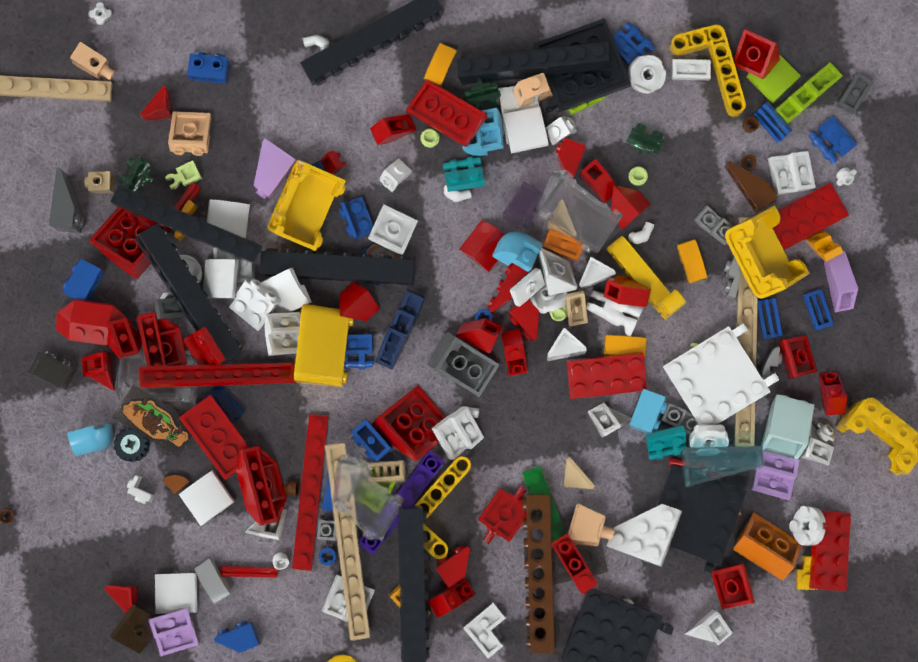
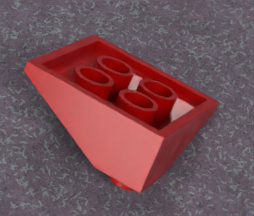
M118 207L89 239V242L121 270L138 279L151 263L135 238L138 234L154 226L156 223ZM163 227V228L166 230L167 234H168V232L170 231V229H168V228H166V227Z
M417 385L378 416L372 423V426L385 441L416 462L439 443L432 428L445 419L446 416L420 386Z

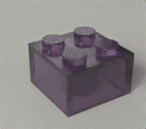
M524 181L503 212L502 220L519 231H522L523 228L528 229L533 221V213L538 214L543 206V193Z

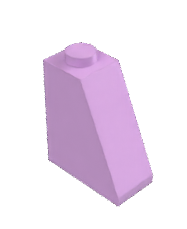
M264 139L262 142L254 187L257 190V195L263 199H266V197L272 199L289 176L296 159L267 139Z
M843 251L842 254L824 261L834 312L853 309L858 292L847 255Z

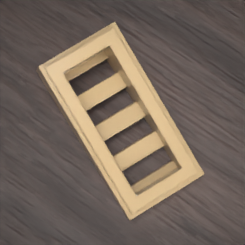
M405 461L365 463L366 483L406 481ZM372 467H375L376 477L372 478ZM380 467H383V477H380ZM388 467H391V476H388ZM396 467H399V476H396Z

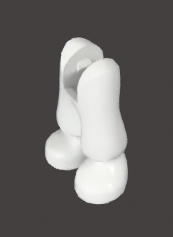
M592 291L590 296L603 302L600 307L588 302L586 309L615 326L623 325L625 327V334L631 336L637 324L636 319H639L644 307L618 304L603 297V293ZM624 313H628L634 318L627 317Z

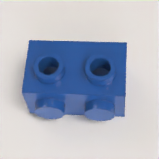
M204 52L190 53L187 76L190 80L227 84L230 61L223 54L210 56Z
M80 259L79 262L74 264L72 268L73 274L70 279L65 281L62 293L74 299L90 301L105 271Z
M366 419L351 432L354 435L352 437L353 441L359 447L363 445L367 450L365 454L371 461L375 459L379 462L392 450Z

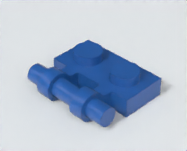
M628 22L624 26L628 33L625 35L619 30L613 36V40L621 59L630 67L636 57L647 55L643 52L645 48L651 53L656 47L648 37L645 38L639 32V28ZM634 37L641 44L637 46L631 38Z
M834 116L817 128L822 135L818 136L814 131L808 135L813 141L814 147L817 146L824 154L825 160L828 159L832 165L838 161L834 155L836 152L843 157L857 145ZM826 139L833 148L829 149L823 141Z
M372 334L347 335L344 370H348V368L365 370V368L373 367V360H365V354H373ZM348 355H359V360H348Z

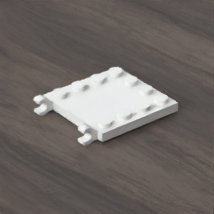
M744 323L733 331L729 326L663 366L699 425L719 424L770 393L768 387L779 381L775 373L763 380L737 340V337L748 331Z

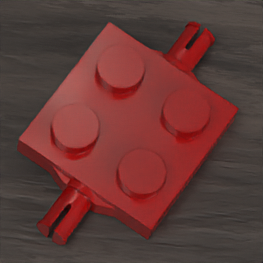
M520 486L515 495L508 494L501 488L498 490L478 518L489 530L482 539L484 542L487 540L486 543L489 544L495 535L504 538L508 542L511 541L523 524V518H527V510L523 511V503L521 501V498L527 491L526 489L521 492L523 487Z

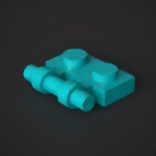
M467 157V159L459 161L453 159L450 162L443 163L444 171H452L444 173L448 192L485 186L482 167L474 168L475 165H481L480 157ZM468 167V169L457 171V168Z
M683 425L646 434L649 460L656 458L660 460L664 456L672 454L676 456L680 455L681 452L687 451L686 444H684L686 443V431Z

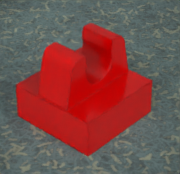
M334 150L327 152L320 160L326 172L335 175L346 165V162L340 163L338 159L341 156L340 152L335 153Z

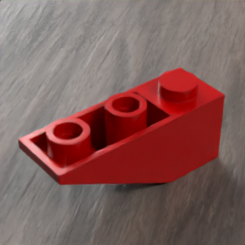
M514 263L507 267L505 273L508 275L505 281L501 279L496 289L499 293L496 298L492 297L488 305L491 308L489 311L491 314L513 299L510 289L533 271L534 268L528 272Z
M568 533L551 543L581 595L598 585Z

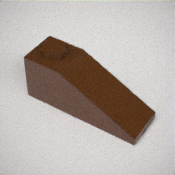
M731 161L724 166L755 213L764 209L778 198L776 196V189L763 179Z

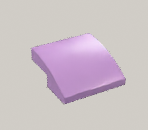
M762 450L751 490L790 500L800 460Z
M188 608L149 619L160 656L199 645Z

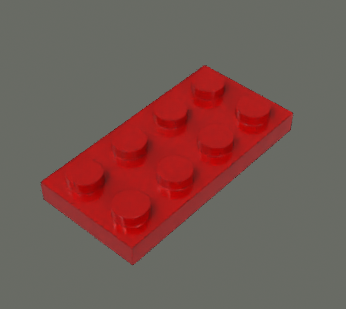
M429 80L425 81L406 108L407 113L466 148L488 117L486 113Z
M830 182L778 210L780 222L773 227V230L783 250H786L848 217L849 214Z
M643 352L566 360L570 399L647 390Z
M210 394L181 415L179 419L224 480L237 472L239 451L250 447Z
M820 510L825 518V523H823L825 534L817 545H812L809 588L847 591L851 513Z

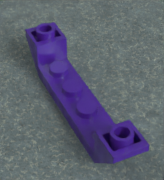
M429 450L412 475L359 540L358 544L374 555L398 524V506H412L445 462Z

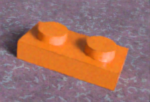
M549 229L542 248L578 262L585 243Z

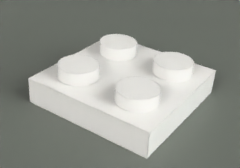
M383 205L368 239L403 255L418 221Z

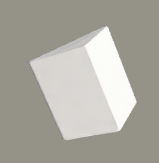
M541 248L539 252L540 266L548 296L576 290L578 287L570 261Z

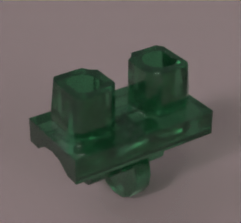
M478 78L477 85L471 86V90L464 91L467 103L479 110L482 108L481 101L487 100L489 106L499 104L501 93L497 83L490 84L489 81L482 83L481 78Z
M638 123L635 128H632L626 142L633 144L634 148L639 149L637 154L639 156L642 155L643 151L658 155L664 142L662 140L663 133L653 131V134L649 135L645 133V125Z
M138 156L136 159L129 158L127 168L131 172L129 176L123 174L119 183L139 193L140 188L144 187L145 182L151 183L153 180L148 177L151 164Z

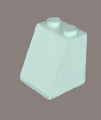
M777 394L771 404L759 451L764 450L798 460L808 445L814 404Z

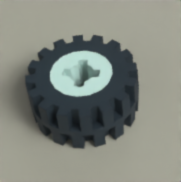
M127 427L120 430V433L116 434V439L113 442L116 455L128 462L142 460L150 450L149 437L136 427Z

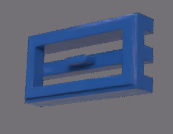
M769 102L765 103L753 114L777 143L792 131Z
M822 289L803 294L814 331L833 326L834 323ZM817 294L819 295V298H820V301H821V304H822V307H823V310H824V313H825V316H826V319H827V322H828V323H826V324L824 323V320H823V317H822V314H821V311H820V308H819V305H818V302H817V299H816V296H815V295H817ZM810 296H811V298H812V301H813V304H814V307H815V310H816V313H817V316H818V319H819V322H820V325H819V326H818V323H817V320H816V317H815V314H814V311H813V308H812V305H811V302H810V299H809Z
M776 298L757 301L762 338L783 336ZM769 303L772 305L777 333H774ZM763 304L765 306L770 334H767L764 316L761 306Z

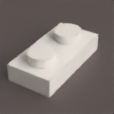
M672 60V80H710L711 60Z

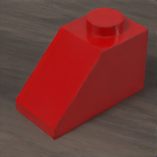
M409 114L383 118L370 128L377 145L391 143L417 131Z
M564 138L563 143H558L555 152L558 153L557 160L567 182L572 184L586 145Z

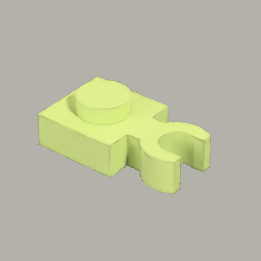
M193 160L176 168L178 174H168L165 177L167 181L170 179L175 180L174 184L169 186L171 189H176L181 182L184 186H188L202 179Z

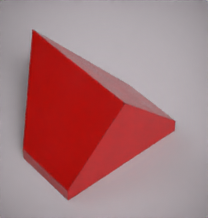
M164 85L139 114L145 121L172 118L170 92Z
M613 185L610 216L623 230L651 204L638 190Z
M355 282L351 283L340 293V316L367 322L380 310L368 290Z
M127 318L107 323L109 348L118 358L137 355L142 346L141 335L127 321Z
M101 352L82 357L83 377L88 376L114 391L111 354Z
M108 585L104 588L125 613L128 612L133 604L137 605L138 586Z

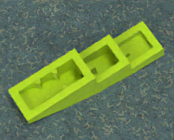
M830 62L776 108V112L789 124L843 75Z

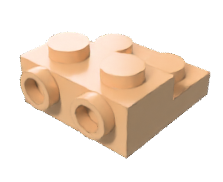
M173 112L168 140L170 151L176 155L192 152L196 156H201L203 153H208L211 113Z

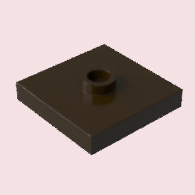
M133 604L110 634V637L141 654L153 638L149 619L157 616Z

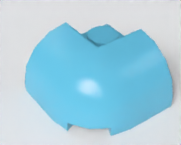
M497 108L482 111L488 117L467 148L463 146V150L466 153L482 156L488 155V151L504 148V126Z
M520 231L509 232L499 240L492 257L508 266L514 263L529 272L533 267L537 254L541 251L542 243L526 233Z
M103 424L101 428L91 426L68 432L67 436L72 451L76 456L107 449L114 438L113 424Z

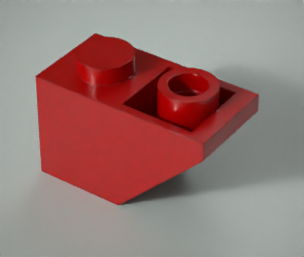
M594 159L581 171L580 177L605 204L612 198L613 185L615 183L609 173Z
M618 275L607 279L603 297L622 305L647 307L651 288L625 276Z
M528 299L520 307L515 306L511 309L508 319L515 327L519 325L523 330L521 334L527 341L531 339L532 342H535L537 340L539 311Z
M486 318L463 323L455 337L490 354L503 327Z
M520 330L501 333L508 375L528 373Z
M838 371L819 373L821 400L826 416L845 414L847 394Z
M461 545L453 551L454 556L449 559L445 556L437 562L438 567L435 569L448 588L465 577L470 551L468 546L464 548Z
M465 578L430 599L428 603L436 617L439 618L474 597L475 593Z

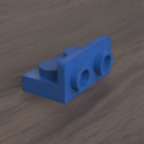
M359 197L346 203L344 201L341 202L342 208L339 209L342 220L347 219L348 226L345 227L349 237L353 236L354 240H358L370 235L373 223L363 198Z

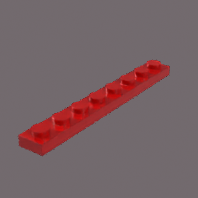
M294 363L144 366L138 368L140 388L295 383Z
M309 414L292 569L312 571L329 416Z

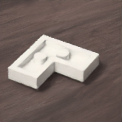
M494 603L463 627L487 658H490L503 647L491 631L505 619V616Z

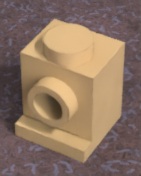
M111 171L88 172V177H85L84 180L85 188H88V191L91 193H114L115 174ZM96 179H100L99 184H96Z

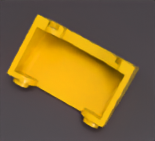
M297 160L290 171L267 229L276 235L316 251L317 247L319 248L323 242V237H321V232L319 231L334 197L344 193L346 180Z
M775 205L730 228L725 234L726 241L749 287L758 298H765L785 290L810 274L806 265L801 260H788L773 230V227L780 222V214Z
M302 304L294 370L295 382L343 387V383H347L348 372L344 370L348 330L350 326H353L354 319L340 316V309Z

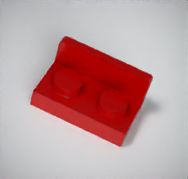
M206 327L195 331L183 339L198 365H218L226 360Z

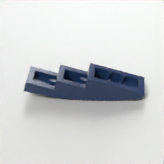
M410 290L406 291L402 304L397 309L391 326L388 327L377 355L376 363L389 369H394L426 297Z

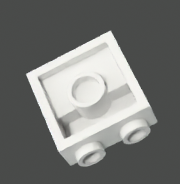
M251 277L242 284L229 308L257 331H260L265 325V315L272 314L281 301L273 292L265 289L258 280Z

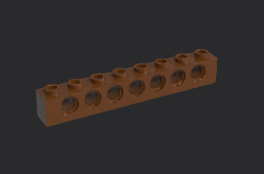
M550 493L527 494L526 499H523V511L527 510V518H523V530H527V538H524V550H528V557L524 558V567L528 569L529 577H525V589H529V597H526L525 601L526 609H530V616H526V628H530V636H527V648H531V654L555 653ZM534 509L541 510L543 516L540 519L532 517L531 512ZM534 529H540L543 532V536L540 539L532 536ZM541 549L544 553L543 557L535 558L532 554L533 550ZM536 568H540L544 571V576L537 578L534 576L533 571ZM542 588L545 594L543 597H536L534 590ZM536 608H543L545 615L538 617L535 615L534 610ZM539 627L544 628L546 634L542 637L535 634V630Z

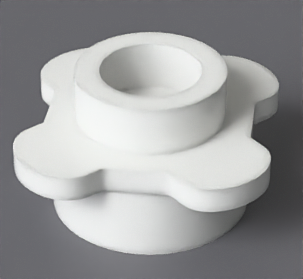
M97 3L96 8L89 11V16L94 18L98 25L104 24L108 17L112 15L111 11L107 10L103 3Z
M847 167L841 169L837 173V185L851 184L857 171L855 169L850 170Z
M819 422L817 424L819 428L816 430L817 436L824 442H827L829 439L834 441L835 437L833 436L834 430L832 427Z

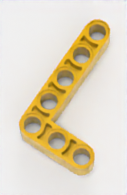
M712 25L674 36L669 47L671 53L676 56L708 48L726 111L732 117L740 116L746 107V102L724 28L720 25ZM711 33H717L719 39H714ZM698 37L701 40V43H695L693 41V38ZM681 42L683 48H677L674 43ZM717 50L723 51L724 54H725V56H723V57L718 56V55L716 54V51H717ZM721 68H727L730 74H723ZM726 86H733L735 92L727 91ZM731 104H738L740 110H734Z
M620 236L607 247V251L610 255L613 254L612 257L622 269H625L624 272L631 280L651 288L649 302L658 313L661 312L663 319L667 320L686 304V301L677 290H673L671 293L667 290L623 236Z
M462 456L455 459L416 503L415 506L423 503L429 506V512L426 514L427 518L469 472L471 467L469 459ZM465 460L468 467L465 471L457 469L458 461ZM448 474L455 477L454 484L450 486L444 483V477ZM434 489H439L442 492V497L439 500H434L431 497V492ZM423 523V530H426L431 535L430 540L424 542V548L435 558H444L448 553L447 544ZM437 544H442L445 547L443 555H437L434 552V547Z

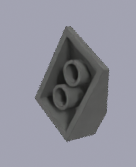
M56 168L49 225L57 231L81 233V229L85 227V218L83 217L71 179L62 169Z
M449 332L446 333L427 363L434 370L480 397L499 367L498 363Z

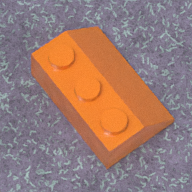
M753 512L739 534L733 550L783 581L795 568L802 545L793 536Z

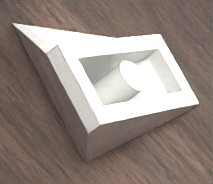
M590 257L578 289L582 290L614 277L616 272L614 269Z
M563 328L547 355V361L584 355L586 347L569 331Z
M604 402L588 411L602 438L631 422L632 419L606 406Z
M811 423L808 445L800 457L829 466L834 447L817 436V429Z
M282 510L279 521L259 526L255 521L245 532L281 540L287 510Z
M712 610L689 629L685 635L715 642L717 645H720L732 634V631L717 611Z

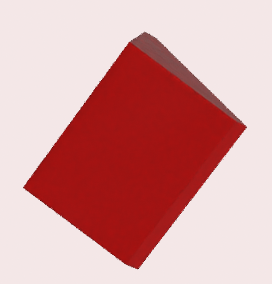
M744 29L733 59L735 66L761 79H765L780 61L778 43L748 29Z
M481 220L459 250L489 273L498 262V259L492 256L499 240L504 234L497 227Z
M807 335L786 339L778 343L789 380L817 372Z
M738 563L712 571L711 575L722 609L755 603L744 564Z

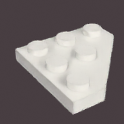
M661 504L614 527L613 539L608 540L607 547L662 567L682 511Z

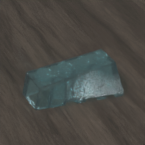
M763 446L684 448L681 452L682 471L686 487L747 470H761L764 466Z

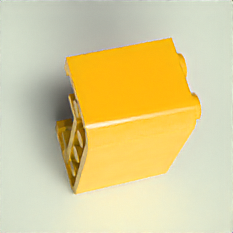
M874 398L864 399L852 404L835 426L841 433L847 430L862 433L868 429L892 448L887 455L891 461L889 470L895 475L909 474L918 462V432Z

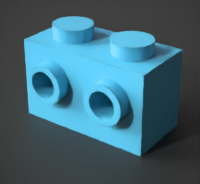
M643 389L629 424L630 427L646 434L654 433V431L657 432L661 424L659 417L661 413H665L668 406L665 396Z

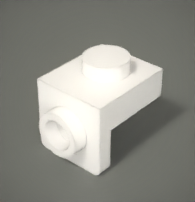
M568 116L558 118L545 128L546 135L552 145L558 144L564 138L577 132L574 121Z
M398 158L384 170L379 180L386 188L393 192L411 174L412 170Z
M135 475L134 478L131 477L127 488H129L127 493L136 496L134 500L140 503L152 502L155 495L138 488L142 476Z

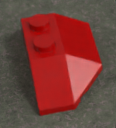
M74 299L57 312L56 331L68 340L108 346L107 323L127 317L113 304ZM127 318V321L133 326V322Z
M156 312L137 316L147 366H184L188 364L180 327L168 319L157 320Z
M259 446L240 450L236 473L246 510L259 526L279 521L287 498L277 461Z

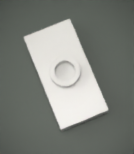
M535 268L510 289L516 306L520 307L545 285L540 269Z

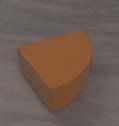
M171 475L162 479L175 495L190 482L187 478L179 475Z

